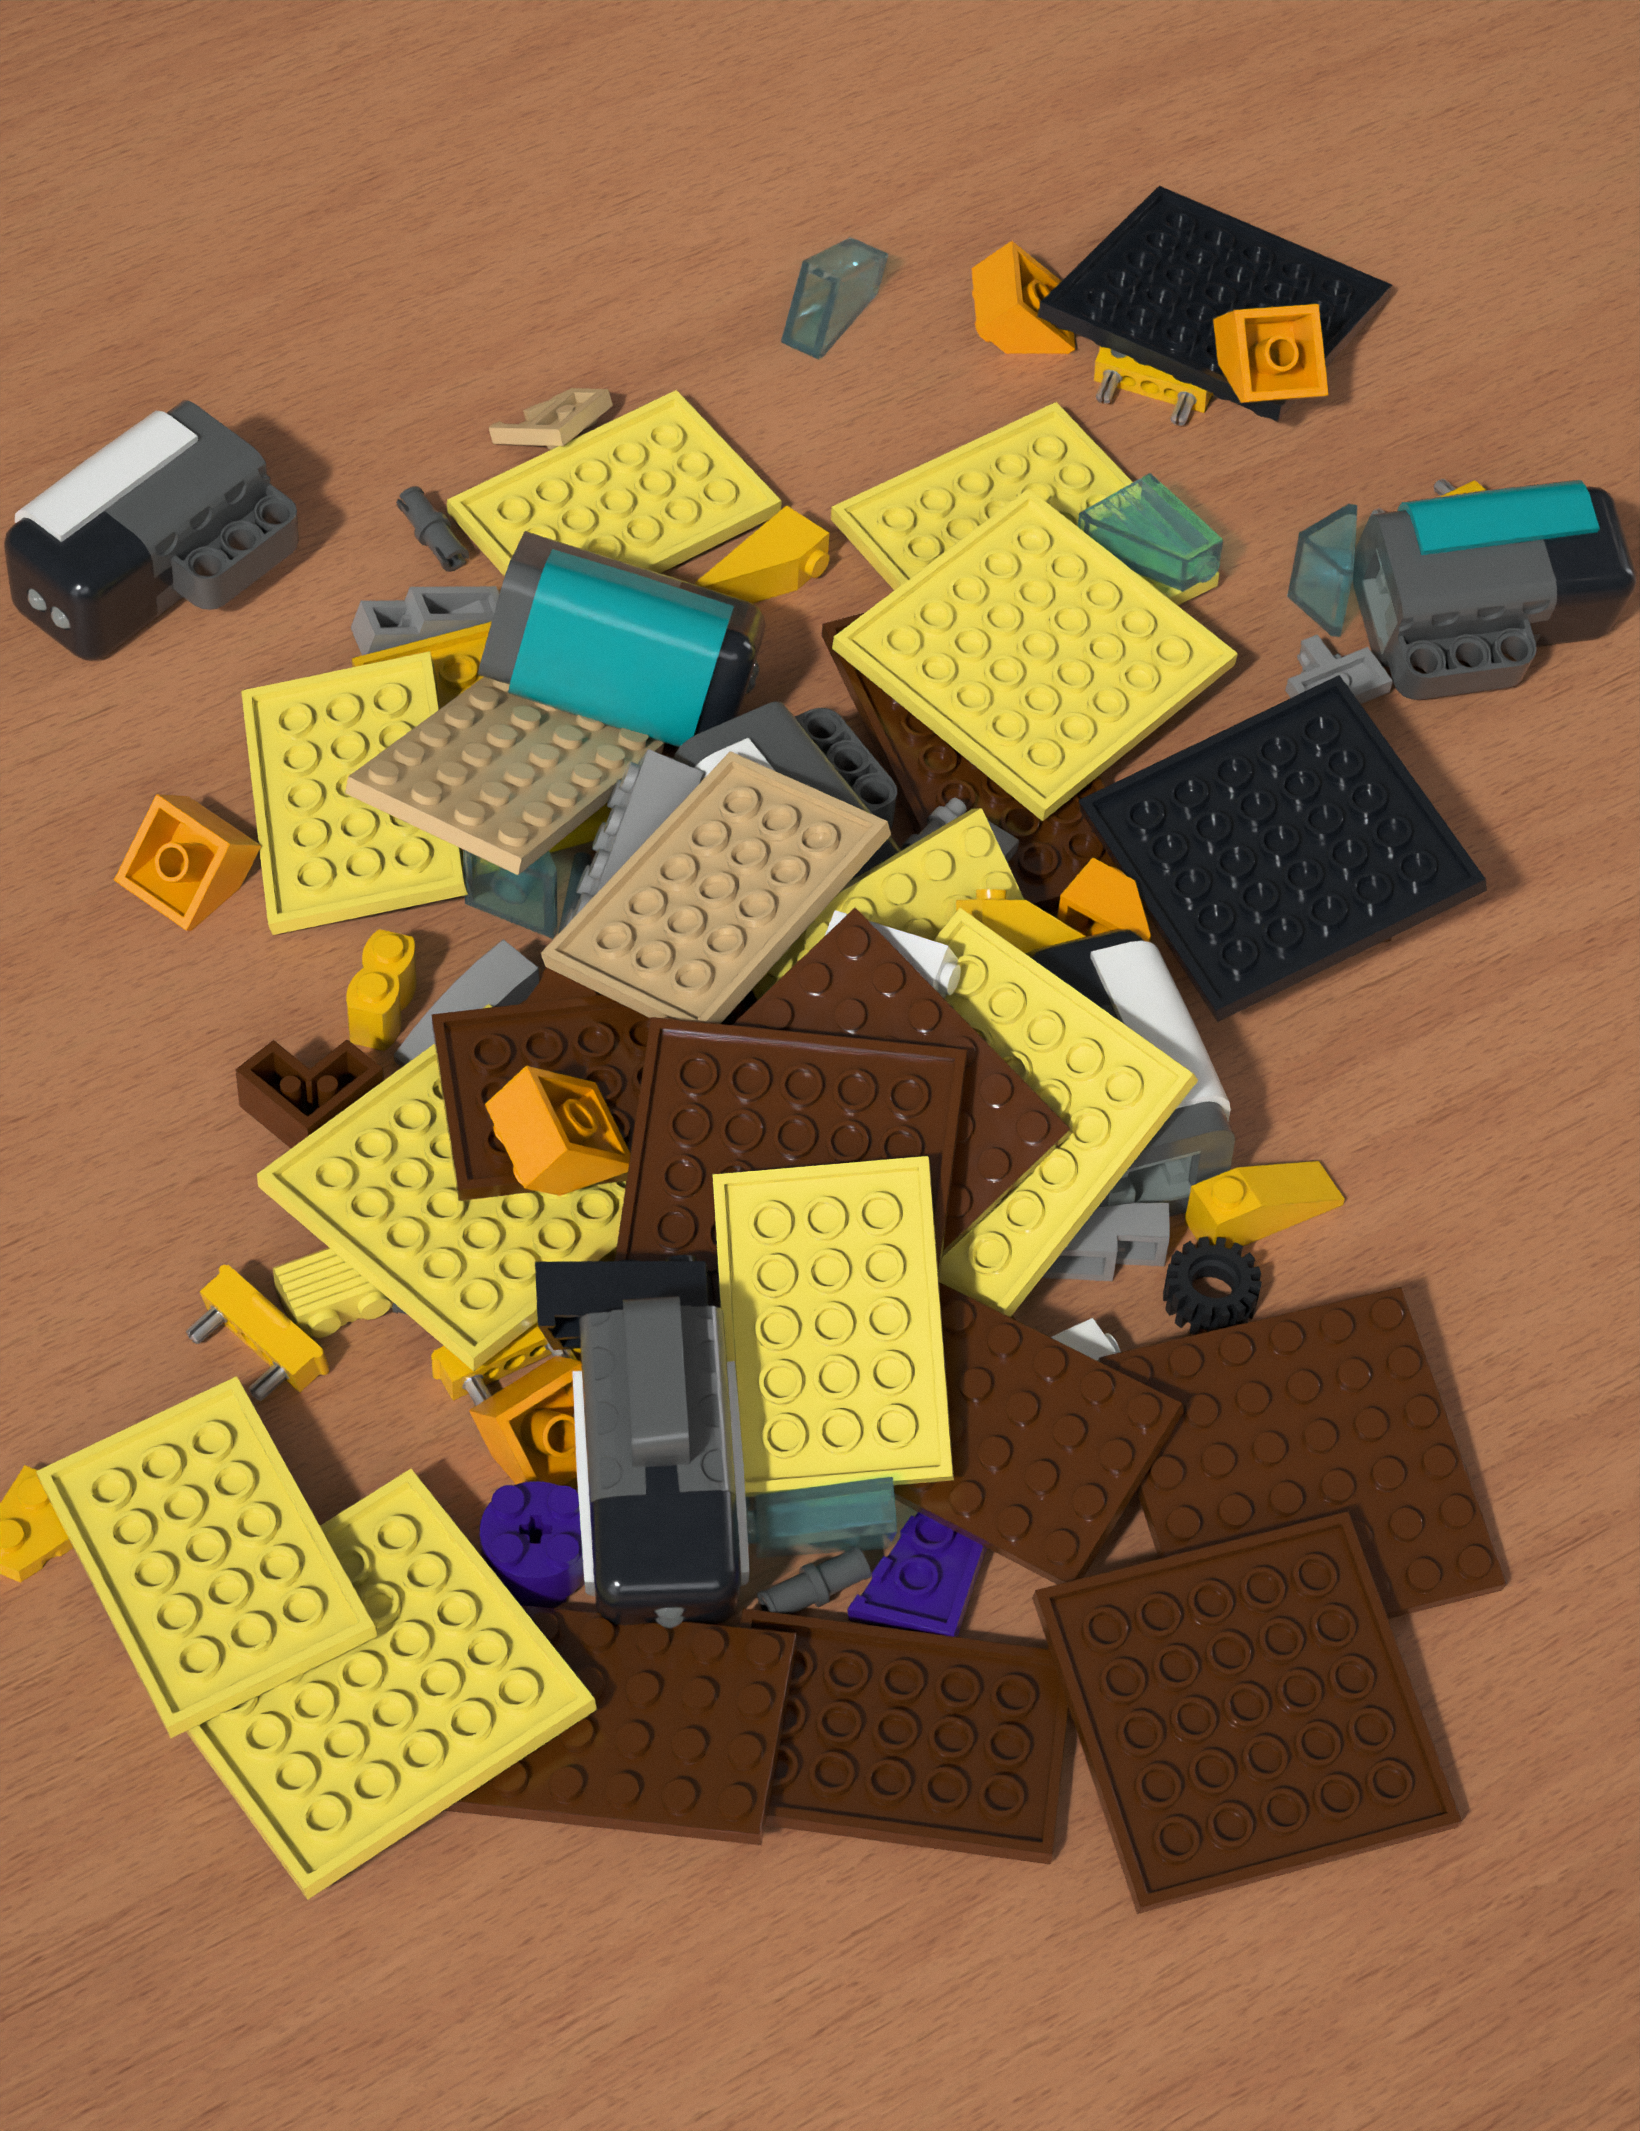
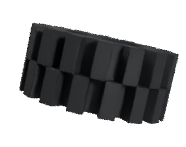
M1202 1237L1198 1240L1197 1248L1189 1241L1183 1244L1182 1253L1176 1250L1172 1255L1171 1263L1168 1264L1163 1290V1301H1167L1165 1310L1169 1316L1176 1314L1175 1324L1180 1328L1187 1322L1190 1323L1189 1333L1192 1335L1199 1334L1200 1328L1207 1329V1332L1248 1323L1249 1318L1252 1319L1255 1314L1262 1283L1260 1281V1267H1253L1255 1258L1250 1252L1241 1257L1243 1246L1236 1242L1231 1249L1225 1248V1238L1217 1237L1216 1245L1214 1246L1209 1245L1208 1237ZM1212 1277L1228 1284L1232 1289V1293L1222 1298H1211L1197 1292L1193 1288L1192 1283L1199 1278Z

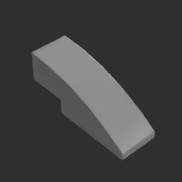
M496 586L409 587L405 600L360 601L351 630L362 655L491 622L499 598V592Z
M503 939L474 963L435 1002L395 1052L394 1061L403 1067L434 1044L431 1014L482 1009L488 1004L492 1007L520 1004L530 996L538 985L539 968Z
M1130 1203L1097 1208L1042 1278L1113 1281L1115 1264L1164 1266L1170 1239L1169 1203Z

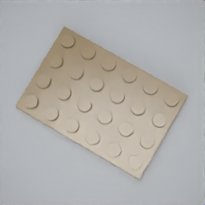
M483 677L349 775L345 794L519 875L608 802L617 780H622L630 761L638 764L648 749L662 754L664 742L650 739L648 735L624 728L610 727L594 719L581 715L576 716L509 694V684Z
M730 751L541 952L545 967L649 1018L656 1017L721 1024L891 836L888 821Z

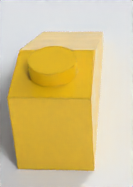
M786 505L698 579L695 585L743 599L752 604L797 591L811 578H817L825 571L830 559L828 555L829 532Z
M977 889L976 899L956 900V912L959 908L963 909L1025 954L1034 949L1086 937L1027 900H1007L1006 890Z
M1319 1161L1236 1167L1191 1186L1185 1223L1197 1241L1199 1238L1208 1237L1209 1245L1215 1246L1217 1237L1225 1238V1248L1231 1249L1235 1242L1245 1246L1344 1205L1345 1198Z

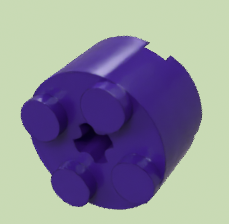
M539 1481L524 1482L514 1486L505 1485L494 1492L492 1501L488 1504L480 1522L481 1557L520 1605L556 1608L565 1603L566 1597L572 1594L579 1586L581 1589L585 1584L579 1497L577 1491L570 1486H559Z

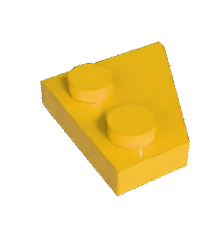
M24 1465L0 1503V1574L20 1583L43 1569L45 1563L51 1558L62 1556L73 1549L36 1473L38 1470Z

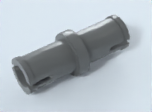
M414 486L404 490L399 495L401 499H397L396 505L415 528L414 535L422 545L428 546L445 571L451 572L461 568L466 563L464 559L469 558V552L450 530L451 522L444 513L435 510L420 487Z
M854 1546L849 1551L817 1566L808 1563L800 1567L798 1575L765 1591L758 1592L757 1597L762 1611L791 1615L812 1604L819 1608L829 1603V1596L861 1580L871 1578V1571L862 1551L858 1546Z

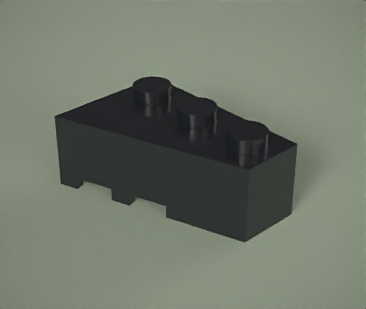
M691 1255L671 1256L666 1258L665 1261L535 1262L538 1327L553 1350L581 1348L579 1319L590 1313L623 1310V1300L679 1296L680 1306H713L711 1272L706 1261H697V1257Z

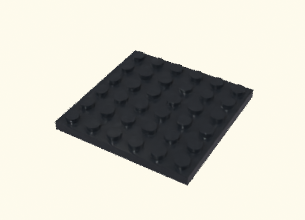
M1158 186L1040 302L1037 317L1053 323L1059 329L1068 330L1090 339L1098 346L1110 348L1131 357L1139 364L1149 365L1172 375L1178 381L1190 383L1211 392L1219 399L1229 400L1252 410L1260 417L1270 418L1278 422L1298 399L1241 403L1218 365L1213 319L1233 310L1319 304L1325 367L1327 368L1389 299L1392 284L1162 186Z
M1340 675L1078 800L1080 812L1116 867L1126 876L1135 880L1145 912L1217 1022L1487 891L1486 878Z

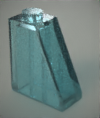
M849 237L803 260L781 343L818 360L823 358L878 294L889 254Z
M1151 473L1079 513L1078 527L1134 572L1184 592L1199 582H1207L1219 570L1223 539Z
M893 1477L756 1495L753 1502V1510L746 1511L748 1544L756 1543L757 1558L847 1552L855 1546H858L861 1551L888 1549L897 1534Z

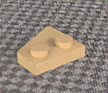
M571 388L546 402L538 403L523 410L526 421L520 424H504L499 421L488 428L493 444L542 445L552 450L558 446L566 445L585 428L596 424L597 418L612 407L613 404L608 389Z

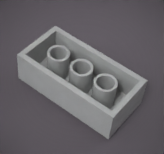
M650 749L646 751L638 764L630 761L622 780H617L608 800L607 807L612 808L607 822H602L595 836L592 850L597 852L591 866L587 865L583 871L576 893L581 894L576 908H571L562 930L699 785L703 775L702 771Z

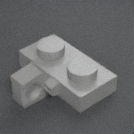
M1314 635L1301 641V648L1297 659L1303 667L1302 672L1288 679L1285 691L1292 698L1340 675L1359 703L1362 704L1389 693L1393 680L1368 647L1343 657L1339 654L1332 655L1320 637Z

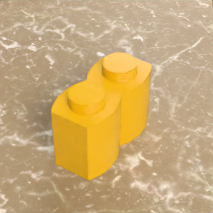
M378 929L371 935L364 946L362 953L363 968L355 974L348 986L346 1003L350 1042L385 1051L398 1037L401 1029V1011L408 1006L416 991L415 942L412 936Z

